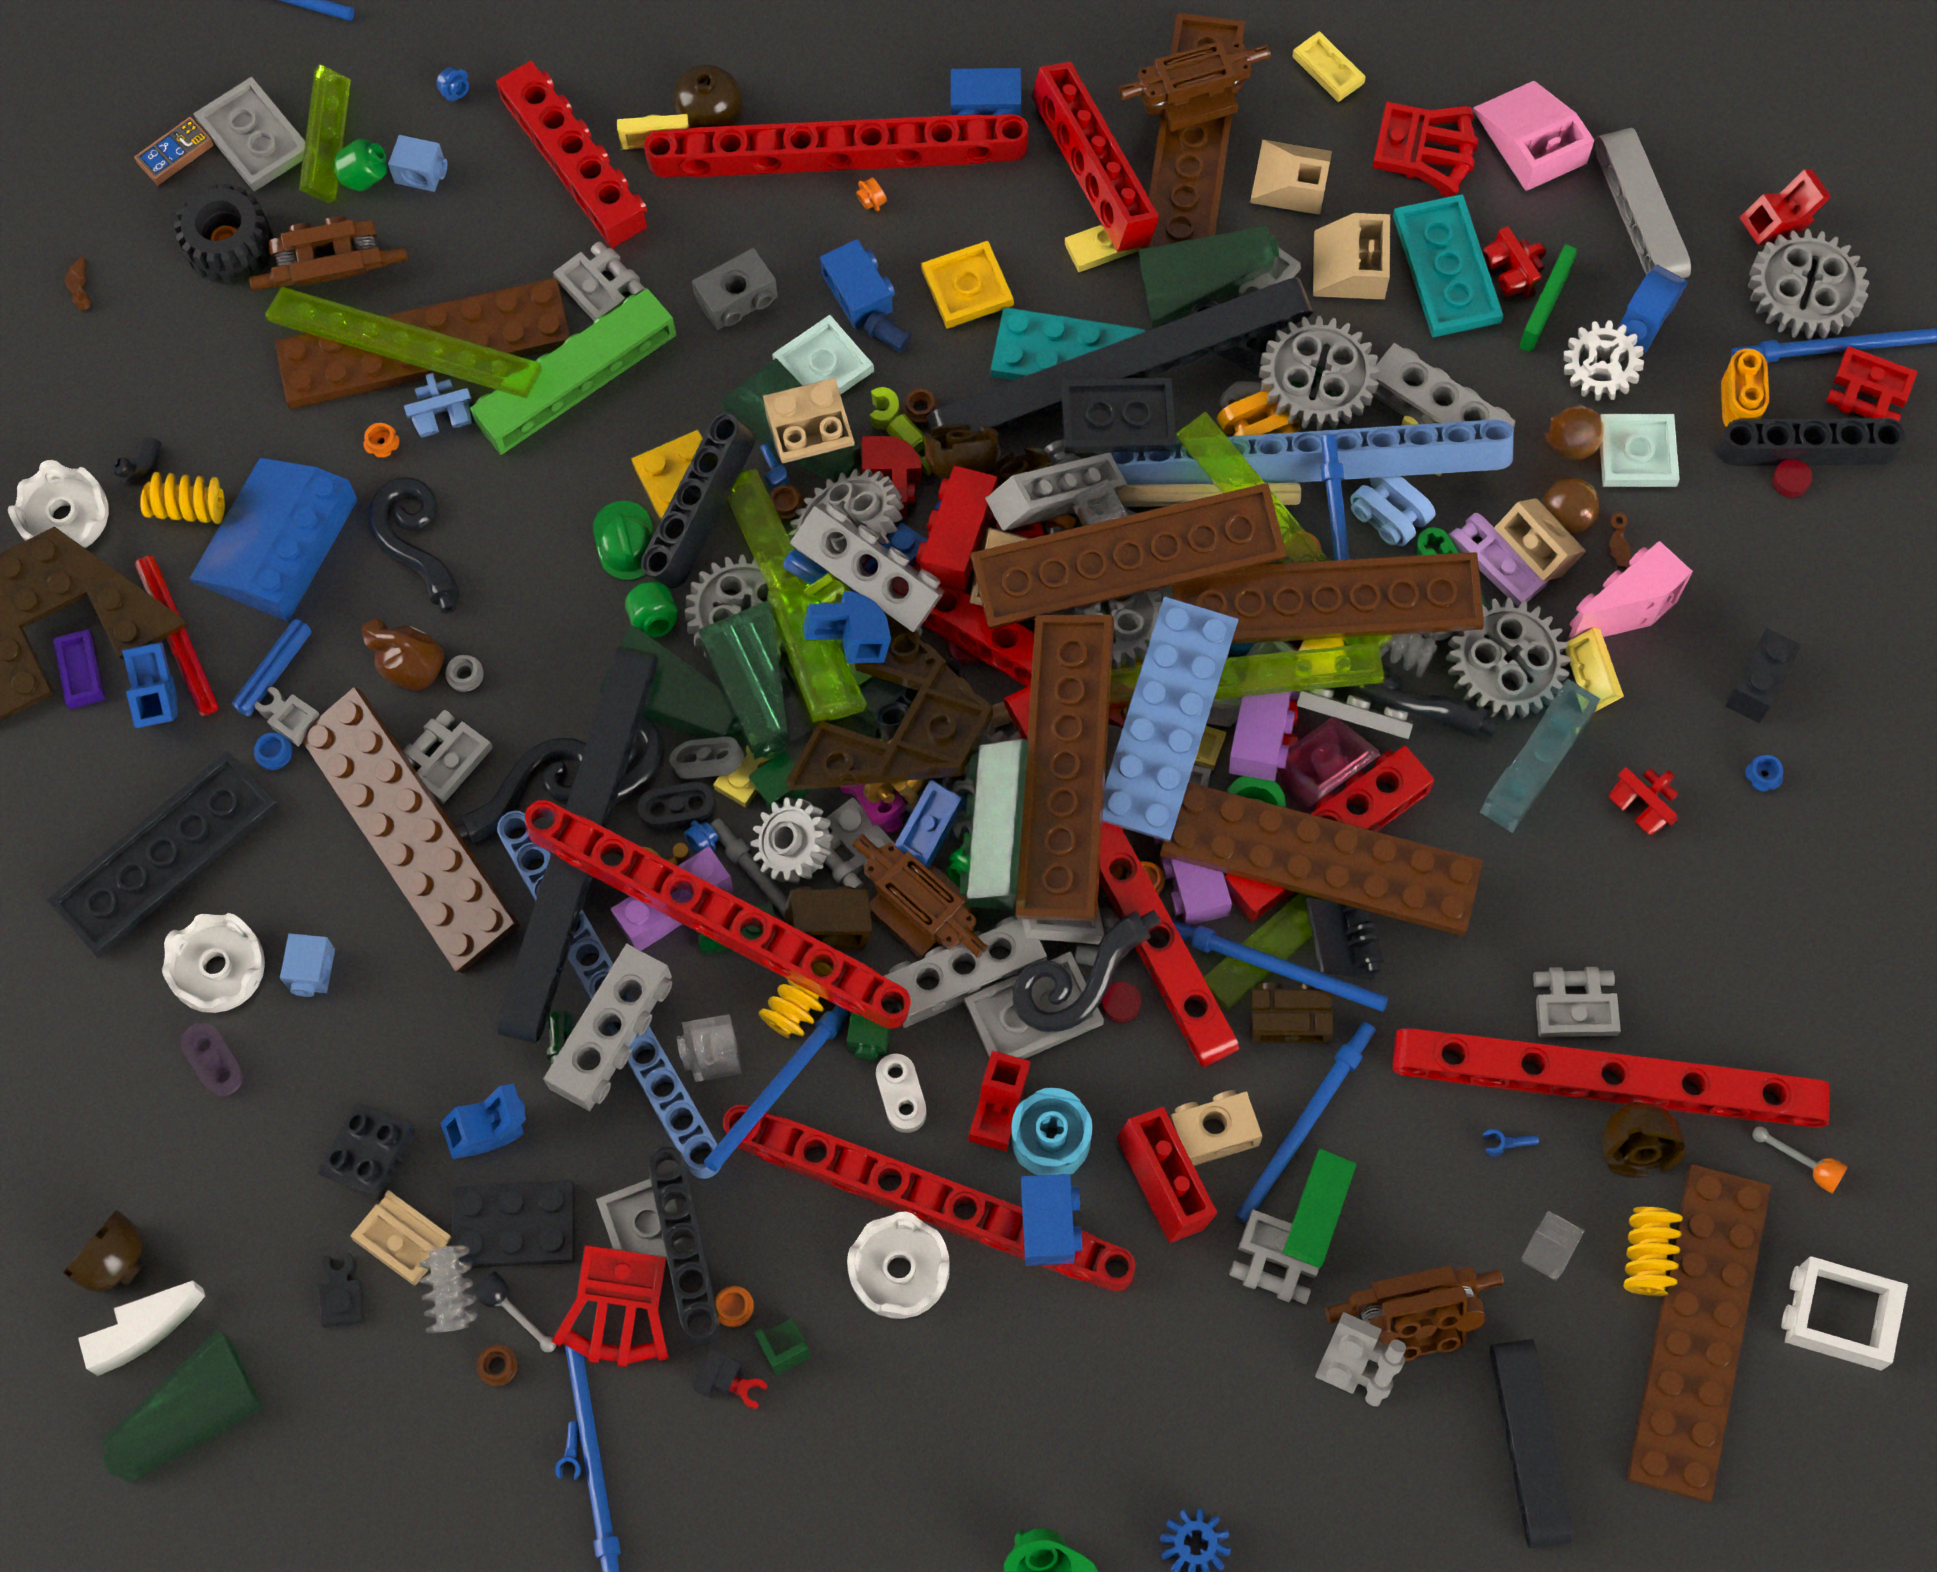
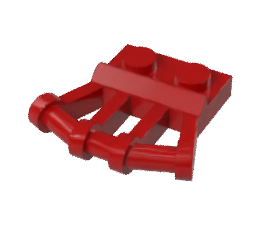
M1386 101L1372 168L1404 174L1407 179L1418 177L1437 188L1442 196L1446 198L1455 196L1459 191L1458 185L1467 173L1473 171L1475 160L1472 158V155L1477 150L1479 139L1475 136L1472 126L1474 119L1472 108L1460 106L1428 110ZM1454 123L1458 125L1459 132L1431 125ZM1428 141L1458 148L1459 153L1425 147L1424 143ZM1423 162L1451 167L1453 170L1447 177Z
M586 1244L577 1298L551 1342L559 1347L563 1343L589 1358L588 1362L599 1364L600 1359L617 1362V1366L627 1368L628 1364L658 1357L659 1361L669 1359L658 1311L666 1256ZM587 1300L598 1302L592 1341L571 1329ZM608 1303L626 1306L620 1346L602 1343ZM636 1308L647 1309L654 1341L631 1346Z

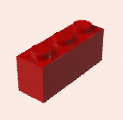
M954 466L950 478L943 479L938 497L939 500H942L939 510L933 509L930 514L927 527L930 535L927 542L921 541L916 557V563L921 564V569L937 577L940 580V584L962 590L966 589L973 569L970 553L979 551L985 528L992 513L985 498L998 488L997 476Z
M1164 1106L1130 1118L1116 1139L1168 1243L1170 1244L1203 1231L1216 1216L1217 1211Z

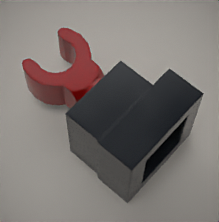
M711 1349L694 1385L695 1392L708 1398L711 1397L714 1390L726 1396H729L732 1392L741 1397L743 1403L748 1408L754 1410L758 1409L759 1405L748 1398V1391L753 1387H759L762 1390H767L768 1387L761 1379L746 1380L738 1377L742 1369L741 1363L714 1349Z

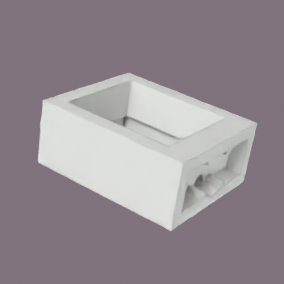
M1810 1256L1800 1267L1795 1266L1791 1276L1790 1289L1794 1290L1795 1294L1792 1305L1786 1306L1782 1318L1781 1327L1787 1330L1784 1342L1882 1371L1893 1363L1908 1284ZM1817 1276L1879 1293L1869 1346L1807 1328Z

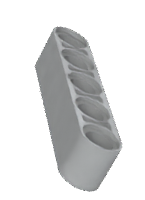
M1627 128L1597 136L1595 139V151L1599 164L1645 274L1647 275L1658 264L1682 278L1689 277L1691 263L1688 252L1635 129Z

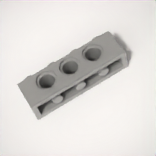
M1393 343L1375 366L1380 369L1378 380H1375L1378 382L1376 393H1372V395L1404 417L1410 416L1414 418L1418 424L1496 419L1507 421L1514 428L1516 421L1504 409L1493 407L1482 400L1473 389L1462 387L1451 380L1445 371L1440 368L1431 367L1420 360L1419 356L1408 348L1403 349L1396 343ZM1413 381L1419 386H1409L1405 382ZM1435 401H1444L1448 406L1438 405Z
M1109 452L1013 475L985 499L1002 530L1005 531L1098 507L1127 485Z
M830 502L828 505L824 503L815 505L790 544L859 594L873 600L884 612L912 632L919 629L945 592V590L938 586L940 580L924 569H921L920 572L907 564L910 559L898 549L890 547L888 550L877 542L879 537L869 528L863 525H859L857 528L847 521L848 514L837 505ZM834 532L842 533L845 536L847 547L844 552L837 551L832 546L831 537ZM865 554L876 558L878 569L875 574H870L863 569L862 558ZM896 576L902 577L908 582L909 592L906 596H900L893 590L892 583Z
M1011 916L1000 921L996 925V929L984 934L981 931L973 932L988 945L987 950L984 953L982 952V956L976 958L970 950L960 943L950 950L945 946L932 949L925 954L924 959L913 964L910 961H905L893 966L889 970V974L884 975V977L905 988L911 998L909 1013L906 1021L903 1023V1028L964 1003L965 997L1020 974L1032 963L1047 961V955L1040 940L1025 938L1023 920L1018 919L1016 916ZM995 947H1005L1010 951V955L1005 959L999 960L993 958L990 955V951ZM960 962H969L975 969L969 974L961 975L954 970V967ZM924 977H933L939 982L932 990H924L918 986V982ZM891 999L896 1012H900L902 1010L901 1004Z
M626 943L543 1078L549 1090L588 1111H591L595 1103L600 1104L605 1099L611 1087L609 1080L616 1068L620 1070L625 1066L632 1051L630 1045L637 1034L641 1036L647 1030L652 1019L650 1012L656 1002H662L670 992L673 982L670 980L672 976L666 964ZM639 989L642 991L638 1000L634 1002L623 1001V996L628 990ZM611 1022L622 1024L617 1034L613 1036L602 1034L603 1028ZM590 1056L601 1058L599 1065L595 1069L583 1070L581 1068L586 1058Z

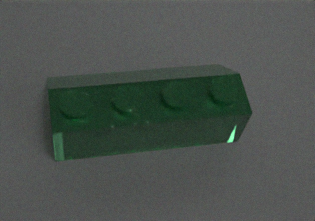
M1019 739L980 745L978 757H970L969 780L976 781L975 795H967L965 818H973L972 833H964L962 856L970 857L969 872L961 871L959 894L967 895L966 906L1013 910L1017 894L1028 740Z

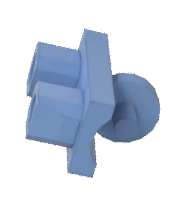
M433 373L426 375L427 386L415 389L418 399L431 395L432 398L404 405L406 416L410 422L413 421L421 438L439 432L434 416L439 413L448 411L453 428L472 423L470 405L473 402L468 388L440 395L442 392L453 390L450 379L436 383Z

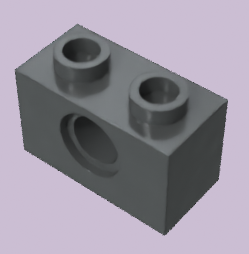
M754 247L692 280L695 300L716 331L725 326H732L738 323L743 316L756 309L766 308L774 299L778 298L776 279ZM734 290H743V292L739 294L731 293Z

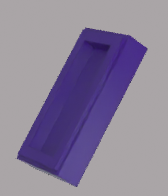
M86 629L53 638L66 706L69 709L106 700L94 636L91 630Z

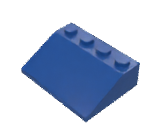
M259 458L189 580L201 587L289 622L358 501L349 480L313 466Z

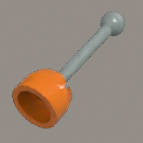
M1756 1127L1752 1132L1755 1141L1767 1142L1812 1168L1815 1182L1831 1194H1833L1848 1168L1847 1165L1832 1158L1816 1162L1770 1136L1765 1127Z

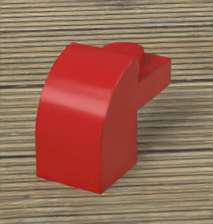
M1804 169L1781 193L1763 194L1739 218L1757 245H1766L1767 242L1774 244L1778 235L1788 239L1792 230L1798 234L1815 221L1812 215L1831 198V195L1813 169Z
M862 436L863 473L866 469H870L873 474L880 471L884 477L888 476L902 495L900 501L904 508L899 513L903 518H908V504H915V485H923L919 455L910 444L902 439L892 436Z
M996 1051L991 1052L981 1084L980 1100L969 1132L968 1141L1007 1152L1012 1136L1013 1115L1017 1106L1023 1101L1031 1061Z

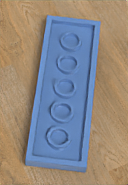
M1168 597L1163 598L1105 783L1103 822L1170 842L1239 619Z

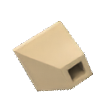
M1262 140L1250 203L1320 215L1332 151Z

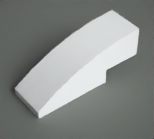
M192 1280L114 1308L118 1324L78 1338L86 1369L100 1376L125 1365L150 1350L173 1332L192 1313L205 1297L203 1288Z

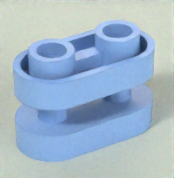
M1401 476L1370 478L1372 488L1362 485L1350 497L1353 514L1360 521L1368 522L1377 529L1381 538L1389 545L1405 546L1416 534L1413 525L1424 527L1435 517V509L1431 502Z

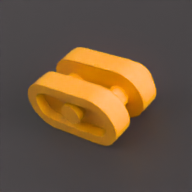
M1741 349L1732 356L1721 380L1722 418L1726 427L1733 420L1761 419L1768 406L1767 361L1760 352L1754 349Z
M1265 391L1258 392L1228 405L1216 418L1222 431L1225 434L1235 433L1233 436L1294 433L1301 429L1302 424L1298 417L1291 424L1288 423L1290 414L1288 411L1277 415L1276 410L1279 402L1268 404L1267 397L1269 392Z

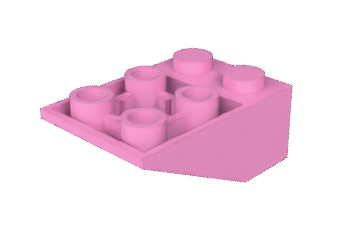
M1536 81L1527 83L1473 108L1475 115L1525 191L1581 167L1588 162L1594 143L1593 137L1576 112Z
M1660 541L1649 550L1643 547L1629 561L1631 566L1623 573L1619 570L1615 571L1604 582V590L1597 596L1591 593L1580 602L1576 608L1579 613L1569 624L1572 630L1567 641L1593 627L1600 629L1602 636L1606 637L1653 625L1678 602L1693 571Z

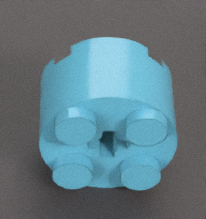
M1044 1088L1036 1091L1035 1094L1029 1096L1017 1106L1012 1119V1147L1021 1166L1036 1175L1073 1174L1085 1161L1091 1146L1092 1119L1085 1106L1080 1102V1099L1073 1093L1060 1088ZM1049 1127L1057 1129V1135H1055L1054 1139L1046 1137Z

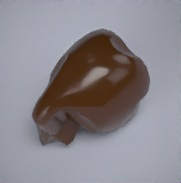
M378 618L366 622L362 627L365 645L369 649H375L374 665L385 681L411 691L426 689L434 682L445 658L443 648L434 638L408 625L398 626L392 630L387 629V625Z

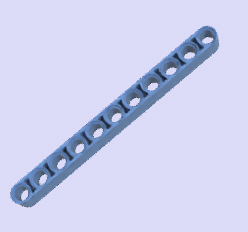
M1495 419L1176 440L1175 451L1110 452L1127 485L1296 483L1322 481L1320 466L1324 465L1321 436L1336 435L1339 463L1343 464L1344 479L1504 469L1513 461L1514 429L1509 422Z
M511 811L499 820L498 834L536 902L551 854L548 850L532 842L527 835V830L521 838H509L513 830L518 828L526 829L525 813ZM541 859L544 861L542 867L537 870L526 869L532 860ZM582 910L578 921L581 925L574 934L567 958L592 1000L612 968L613 962ZM594 953L599 955L597 962L593 965L583 966L580 964L582 958L587 954ZM628 990L623 996V1001L634 1002L635 1000ZM611 1022L606 1025L612 1036L620 1031L617 1029L618 1022ZM648 1026L644 1034L641 1036L637 1034L630 1045L632 1051L627 1063L674 1146L682 1153L688 1170L693 1176L706 1179L712 1177L719 1169L714 1172L705 1163H694L692 1157L700 1149L713 1151L717 1143L651 1028ZM651 1050L655 1052L653 1060L649 1063L640 1064L636 1062V1057L641 1051ZM671 1083L674 1085V1089L668 1096L658 1097L654 1094L658 1085ZM681 1116L692 1117L693 1123L688 1129L682 1131L673 1128L677 1118Z

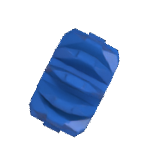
M1199 1508L1197 1510L1195 1521H1191L1188 1511L1184 1509L1180 1511V1520L1183 1526L1173 1519L1167 1521L1166 1526L1175 1535L1162 1534L1159 1541L1164 1545L1173 1546V1548L1161 1553L1163 1561L1175 1557L1177 1559L1170 1572H1179L1182 1566L1188 1568L1187 1572H1195V1569H1199L1200 1572H1210L1207 1564L1219 1572L1223 1570L1225 1565L1216 1555L1229 1556L1231 1548L1226 1545L1217 1544V1542L1227 1539L1230 1534L1227 1529L1214 1532L1213 1529L1220 1521L1217 1515L1213 1516L1207 1525L1203 1522L1204 1509ZM1192 1535L1200 1536V1544L1206 1546V1551L1200 1549L1198 1555L1190 1554L1191 1548L1188 1545H1184V1539L1186 1538L1190 1541Z

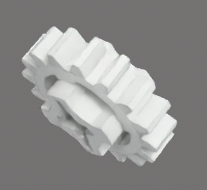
M1610 320L1607 321L1605 328H1600L1596 321L1592 322V331L1587 332L1582 327L1579 328V340L1570 337L1568 347L1571 350L1564 351V361L1569 362L1564 366L1565 375H1573L1570 379V386L1573 388L1581 384V395L1584 397L1590 391L1595 392L1596 401L1600 400L1602 393H1607L1609 398L1614 400L1615 391L1618 389L1627 394L1629 392L1628 381L1637 384L1639 374L1636 371L1643 370L1644 361L1638 359L1643 356V346L1634 347L1637 343V335L1632 334L1626 337V326L1622 325L1618 330H1614ZM1584 349L1588 359L1583 361V365L1580 367L1579 357ZM1627 355L1629 363L1626 370L1623 372L1620 362L1623 361L1624 356ZM1600 357L1604 361L1597 363V358ZM1610 358V363L1607 364L1605 360Z

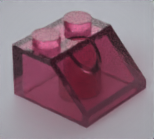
M1331 717L1288 748L1285 769L1278 768L1287 791L1309 808L1380 756L1377 748L1341 720Z

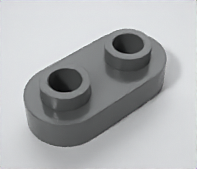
M732 737L686 741L677 746L671 753L669 761L676 774L684 779L731 774L739 768L744 759V752L738 742Z

